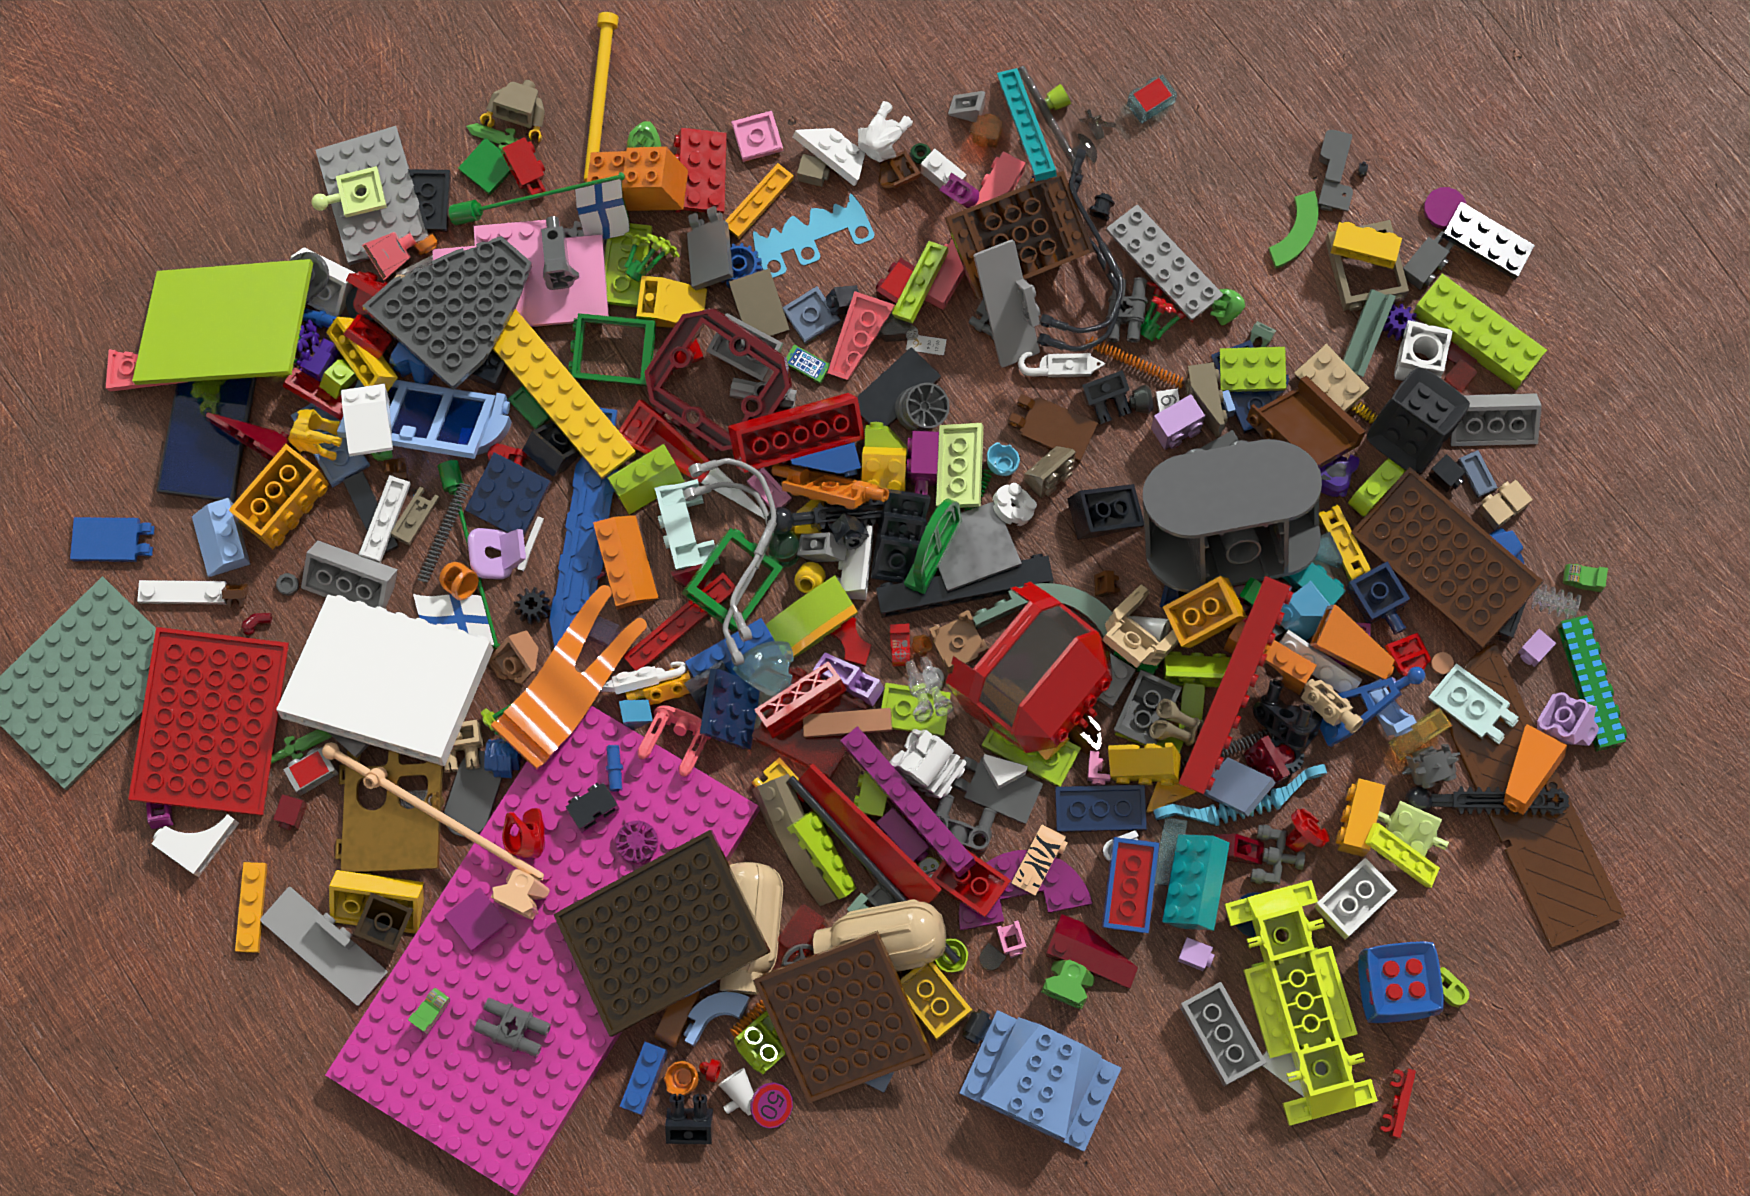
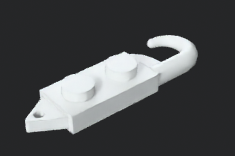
M1032 352L1022 354L1018 360V367L1026 376L1084 377L1091 376L1093 372L1105 365L1104 362L1092 357L1091 353L1048 354L1041 359L1040 368H1028L1025 366L1024 361L1027 357L1032 356Z
M679 661L671 663L672 667L677 666L679 668L669 671L653 666L642 667L637 671L629 673L621 672L617 676H613L612 680L606 682L601 692H616V694L656 685L659 682L683 675L687 670V666L684 662Z

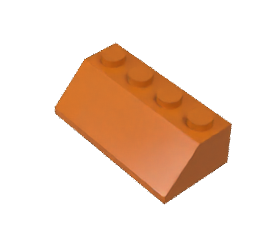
M636 515L612 517L593 522L616 610L659 599Z

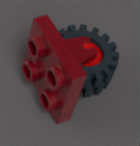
M1268 735L1261 738L1243 753L1249 767L1271 777L1275 781L1272 788L1287 776L1289 777L1295 773L1304 762L1302 760L1304 754H1300L1302 750L1291 749L1277 737L1270 739Z

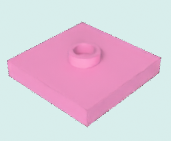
M772 111L732 121L743 162L783 151Z

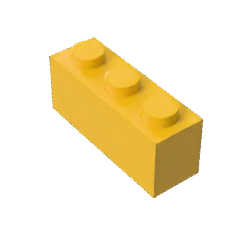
M1339 222L1330 253L1393 269L1397 261L1402 238L1397 237L1394 233L1377 232L1374 228H1361L1350 222Z

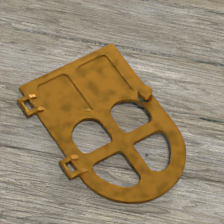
M389 750L388 763L386 765L367 767L370 770L383 767L387 771L386 779L399 786V781L402 777L426 776L428 779V792L424 802L429 804L428 799L433 794L430 804L441 812V807L445 802L442 797V765L428 761L424 764L402 765L400 753ZM349 751L347 752V756L360 763L361 754L356 758ZM339 765L338 785H345L342 839H336L335 859H341V871L372 872L439 869L441 822L416 807L404 808L399 802V797L388 790L386 801L381 808L374 811L367 810L360 804L358 799L359 783L365 776L346 765ZM343 770H345V780H343ZM340 844H342L341 854H340Z

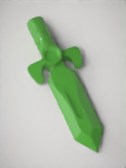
M478 123L466 126L474 136L486 138L498 144L506 143V145H499L500 150L519 140L514 138L515 129L507 128L505 131L510 135L506 136L505 132Z
M317 729L297 739L293 745L290 744L295 740V737H287L284 739L287 746L272 755L271 764L289 755L292 756L293 760L301 759L303 754H295L296 751L303 752L332 736L326 731Z

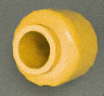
M815 562L802 564L795 575L796 587L805 594L809 593L824 583L825 571Z

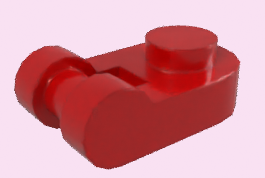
M494 444L489 448L487 454L489 461L494 452L507 459L514 456V462L521 466L523 460L527 458V454L522 449L503 444Z

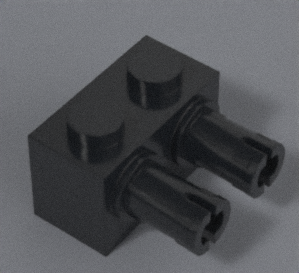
M1123 370L1080 386L1087 406L1090 405L1095 410L1099 425L1105 423V420L1106 422L1112 420L1105 403L1108 398L1114 400L1119 417L1124 416L1125 412L1126 414L1132 413L1125 395L1130 389Z
M672 1094L670 1096L671 1108H667L665 1123L666 1144H712L714 1128L713 1109H707V1096L702 1094L700 1100L699 1094L694 1095L692 1098L693 1108H684V1096L679 1094V1100H677L676 1094Z

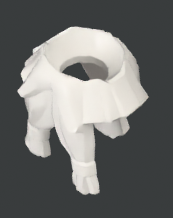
M883 101L877 115L872 119L868 128L858 129L859 149L878 162L896 157L892 145L913 123L908 116H903L899 123L892 119L885 120L887 114L892 110V105L887 101Z

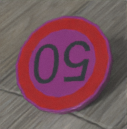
M775 1082L766 1083L759 1087L753 1094L750 1103L751 1115L754 1121L766 1128H775L785 1123L793 1108L792 1096L789 1090Z

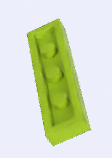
M928 241L892 312L894 318L913 324L949 253L948 247Z

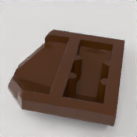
M906 150L896 154L895 158L880 162L879 183L883 189L898 188L921 177L920 171Z

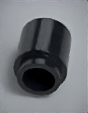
M978 1009L977 1012L972 1011L963 1028L964 1033L962 1037L978 1045L979 1041L984 1039L992 1024V1020L989 1019L991 1015L981 1009Z

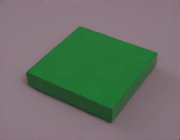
M486 138L458 167V170L488 195H491L511 173L501 154V150Z

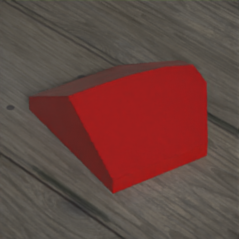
M1418 633L1385 646L1388 654L1395 659L1394 665L1398 673L1404 677L1407 676L1408 671L1412 667H1420L1424 670L1431 661V657Z

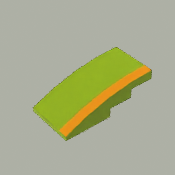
M834 575L766 624V627L785 661L788 663L823 641L825 636L840 628L842 623L859 612Z

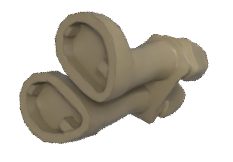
M1169 699L1161 700L1156 709L1157 715L1163 719L1180 723L1185 727L1182 730L1170 722L1157 720L1150 727V736L1156 740L1173 737L1194 748L1198 738L1196 737L1197 732L1201 731L1204 721L1199 720L1197 717L1192 718L1185 715Z

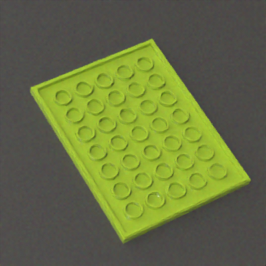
M310 259L157 271L132 380L134 384L143 385L292 375L313 262Z

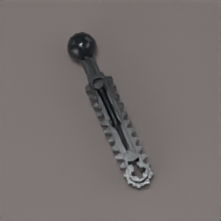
M870 499L867 503L861 504L856 509H847L845 506H839L838 504L830 506L828 503L823 507L820 502L810 512L792 513L787 508L777 507V525L773 532L785 534L793 526L810 524L811 528L817 527L819 532H822L825 526L830 531V526L843 513L862 519L865 526L867 523L873 526L875 522L879 525L884 502L875 500V503H873L872 499ZM771 511L767 516V523L771 520Z
M1416 786L1408 790L1404 799L1406 804L1424 812H1428L1431 807H1452V810L1458 811L1459 816H1462L1464 810H1467L1468 815H1471L1473 810H1476L1478 815L1481 814L1482 810H1485L1487 815L1490 814L1491 810H1494L1496 815H1499L1500 810H1503L1505 815H1508L1510 811L1504 805L1507 787H1505L1503 792L1500 791L1499 787H1496L1494 792H1491L1490 787H1487L1485 792H1482L1481 787H1478L1476 792H1473L1472 787H1469L1467 792H1465L1463 786H1460L1458 792L1454 791L1452 794H1431L1428 789ZM1543 787L1524 815L1528 811H1531L1532 815H1536L1537 811H1540L1542 816L1545 815L1546 811L1551 816L1554 814L1561 815L1569 807V795H1566L1561 788H1551L1550 791L1546 792L1545 787ZM1554 796L1557 797L1558 801H1561L1557 807L1552 802H1548L1543 806L1545 801L1552 800Z

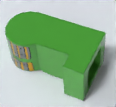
M1566 564L1563 584L1574 586L1575 588L1602 592L1606 586L1608 568Z
M434 988L415 1013H412L408 1021L428 1035L448 1006L450 998L437 988Z

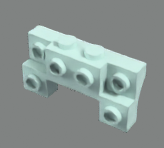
M697 479L655 488L662 514L658 516L660 527L666 530L667 535L663 536L666 549H671L676 570L704 563L715 547L714 540L696 543L687 507L704 503L702 495L691 501H686L683 495L685 489L699 487ZM719 558L716 559L714 565L720 564Z

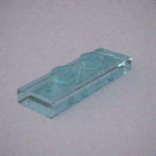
M1165 817L1158 852L1155 884L1169 886L1178 834L1185 835L1187 821Z

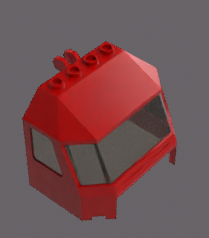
M1032 582L1024 583L1022 588L1017 586L1010 588L1014 593L1028 601V603L973 669L953 656L951 662L954 665L953 672L948 674L946 684L965 712L1025 753L1057 748L1061 742L1067 739L1069 732L1075 725L1085 729L1088 724L1082 718L1083 715L1086 713L1092 718L1097 715L1092 707L1101 693L1109 688L1113 680L1110 652L1104 641H1102L1099 632L1055 597Z

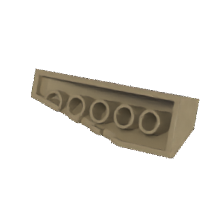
M789 774L755 787L752 791L769 832L819 906L837 900L838 897L823 878L824 872L821 868L813 865L810 861L812 859L807 849L802 850L798 844L799 838L795 833L791 834L787 829L788 826L805 815L796 791L787 782L790 779Z

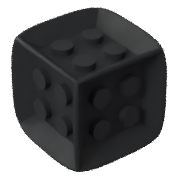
M1417 367L1405 378L1395 391L1392 399L1380 411L1369 428L1366 439L1374 448L1405 470L1411 467L1419 474L1429 465L1441 449L1443 442L1450 437L1469 409L1470 402L1463 394L1437 375L1424 368Z

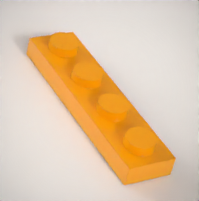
M777 163L725 220L728 223L729 232L740 239L793 181L794 175Z
M243 862L236 952L259 953L262 929L260 918L263 916L268 865L266 863Z

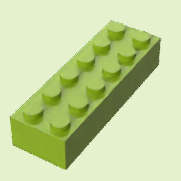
M1441 274L1413 311V313L1417 314V318L1428 326L1432 325L1450 329L1452 331L1451 341L1474 357L1478 363L1515 390L1524 382L1547 351L1543 346L1444 274Z

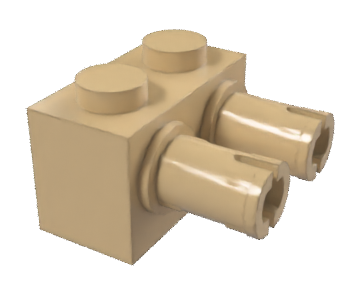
M477 720L463 722L444 766L445 773H451V770L453 772L458 771L456 752L459 750L465 751L466 769H473V766L475 769L480 768L478 748L483 747L481 725Z

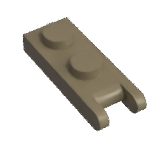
M419 487L390 533L392 537L409 546L440 498L437 495H434L431 501L423 498L422 494L425 489Z

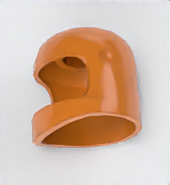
M451 562L441 570L439 581L441 586L452 594L455 599L464 600L475 592L479 578L474 571L464 564Z

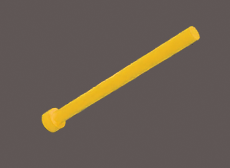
M610 12L599 13L597 19V26L601 30L584 172L585 182H587L590 154L591 152H600L613 30L618 28L619 19L618 15Z

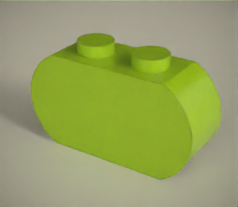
M1388 458L1357 490L1348 504L1362 517H1365L1406 470Z

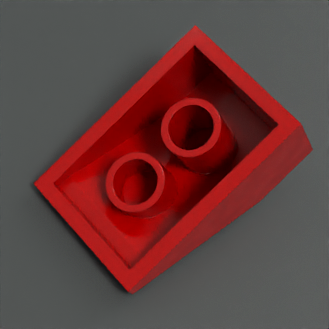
M970 851L968 852L974 857L976 864L960 878L942 861L931 879L947 895L985 918L1011 882L1009 878Z

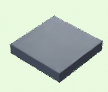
M817 286L783 307L786 318L804 344L841 322L838 315H831L830 308L826 304V298Z

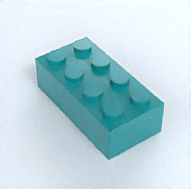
M1178 834L1162 922L1181 929L1214 931L1229 842L1215 836Z

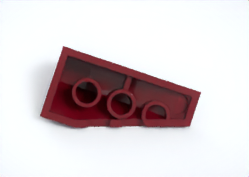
M206 414L207 421L269 461L277 455L285 444L292 449L294 448L288 440L289 435L283 431L278 433L275 430L216 414Z
M1061 914L1046 957L1054 960H1072L1085 966L1092 975L1130 989L1138 967L1086 924Z

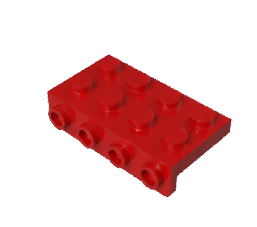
M681 127L678 135L675 134L673 146L677 147L676 154L674 155L688 169L683 210L707 213L708 208L715 206L717 213L721 212L723 214L725 212L726 133Z

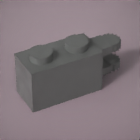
M1443 231L1440 232L1435 240L1428 237L1403 267L1406 280L1419 290L1425 285L1429 286L1436 277L1434 273L1438 269L1442 271L1449 261L1446 258L1454 244L1448 242L1445 248L1439 244L1444 239L1441 237L1444 233Z

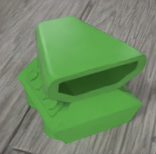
M1072 960L1054 961L1051 970L1055 976L1045 979L1041 992L1072 1007L1082 1009L1088 998L1084 988L1092 987L1095 977L1085 966Z

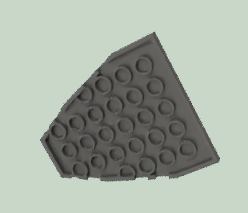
M502 236L496 237L489 242L477 243L474 248L455 250L431 261L429 266L422 269L419 267L415 268L413 273L407 276L394 278L363 305V309L454 390L486 361L517 307L532 268V263Z

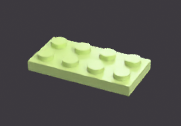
M982 423L940 425L937 507L947 498L957 501L960 508L980 507L984 428Z

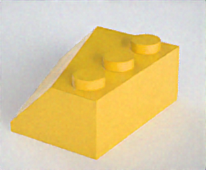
M1154 743L1146 744L1144 748L1133 744L1108 746L1110 776L1117 784L1126 785L1130 784V781H1138L1140 785H1152V782H1161V785L1173 786L1174 782L1180 781L1181 755L1173 743H1165V747Z

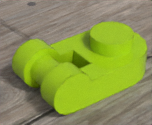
M1441 967L1442 983L1445 981L1449 984L1447 988L1443 986L1444 1000L1453 1007L1462 1006L1469 999L1468 989L1450 971Z

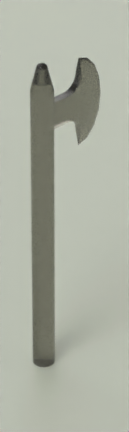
M1024 65L1018 68L1020 76L1071 166L1073 167L1079 147L1087 150L1086 156L1094 164L1097 160V150L1092 141L1083 134H1077L1080 144L1071 149Z

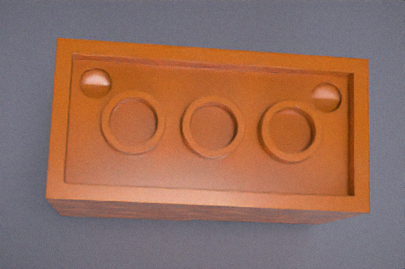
M634 147L618 152H591L587 182L619 175V172L624 173L625 179L622 181V190L627 211L683 210L688 169L667 147Z

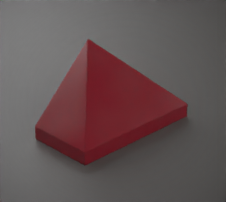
M714 563L698 584L697 588L700 590L707 586L716 571ZM702 564L672 571L671 574L674 582L686 588Z

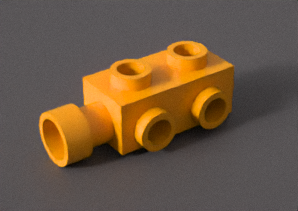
M686 671L677 678L625 692L627 700L646 698V700H649V705L660 704L672 698L683 697L685 694L690 693L684 684L691 679L689 671Z

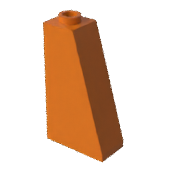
M1335 604L1327 606L1309 646L1376 680L1389 678L1394 670L1392 665L1395 659L1341 608Z
M1527 724L1524 728L1505 792L1504 805L1511 811L1524 815L1564 759L1567 745Z

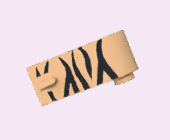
M1041 825L1012 884L1036 896L1058 853L1063 854L1068 844L1065 841L1066 836Z

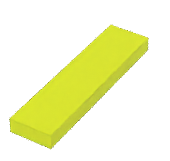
M1373 823L1365 843L1423 886L1432 888L1440 868L1379 823Z

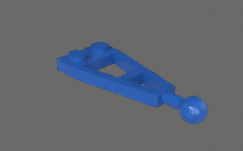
M1412 667L1408 671L1407 676L1397 681L1391 677L1338 693V695L1346 699L1362 695L1368 711L1360 716L1364 720L1362 724L1364 726L1402 695L1401 688L1411 683H1422L1425 679V672L1420 667ZM1389 687L1391 692L1375 704L1370 692ZM1324 719L1322 720L1320 729L1328 746H1333L1353 735L1345 728V724L1342 722L1333 726Z

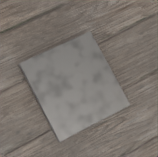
M994 501L961 513L962 522L938 567L948 592L1022 565L1005 522L994 511Z

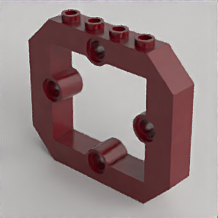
M712 308L682 314L644 372L650 402L655 405L653 409L662 415L667 413L672 417L671 421L679 427L684 425L689 428V433L699 440L702 437L708 441L706 445L714 451L730 450L732 445L728 431L707 418L701 408L691 407L663 387L676 367L686 368L692 364L694 354L690 346L704 325L730 341L729 349L734 355H750L774 371L759 396L749 395L742 400L741 409L745 417L741 422L776 413L792 389L787 357L717 309ZM740 339L746 342V349L742 352L736 348V343ZM680 351H683L687 356L684 363H679L677 360V354ZM750 400H755L758 403V409L755 412L748 409ZM692 411L696 412L699 416L695 424L689 421V414Z

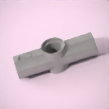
M734 378L730 397L744 399L749 395H758L767 382L757 383ZM791 389L780 407L794 408L797 390Z

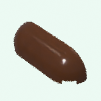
M1085 713L1082 718L1087 721L1088 726L1084 729L1079 725H1075L1069 732L1068 738H1070L1069 741L1081 748L1080 751L1090 755V751L1097 752L1101 747V728Z

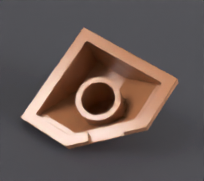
M527 630L508 636L491 655L488 663L498 678L504 680L512 679L516 683L522 684L535 671L538 646Z

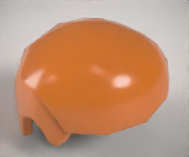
M686 1061L674 1062L668 1067L664 1077L667 1091L671 1094H676V1096L679 1094L686 1096L693 1092L699 1080L696 1068L693 1064Z

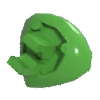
M650 121L638 124L628 136L627 148L661 147L660 138L654 125Z
M1219 289L1223 295L1219 300H1214V303L1211 305L1213 311H1211L1210 315L1216 316L1221 325L1234 320L1242 313L1246 306L1245 299L1231 289Z

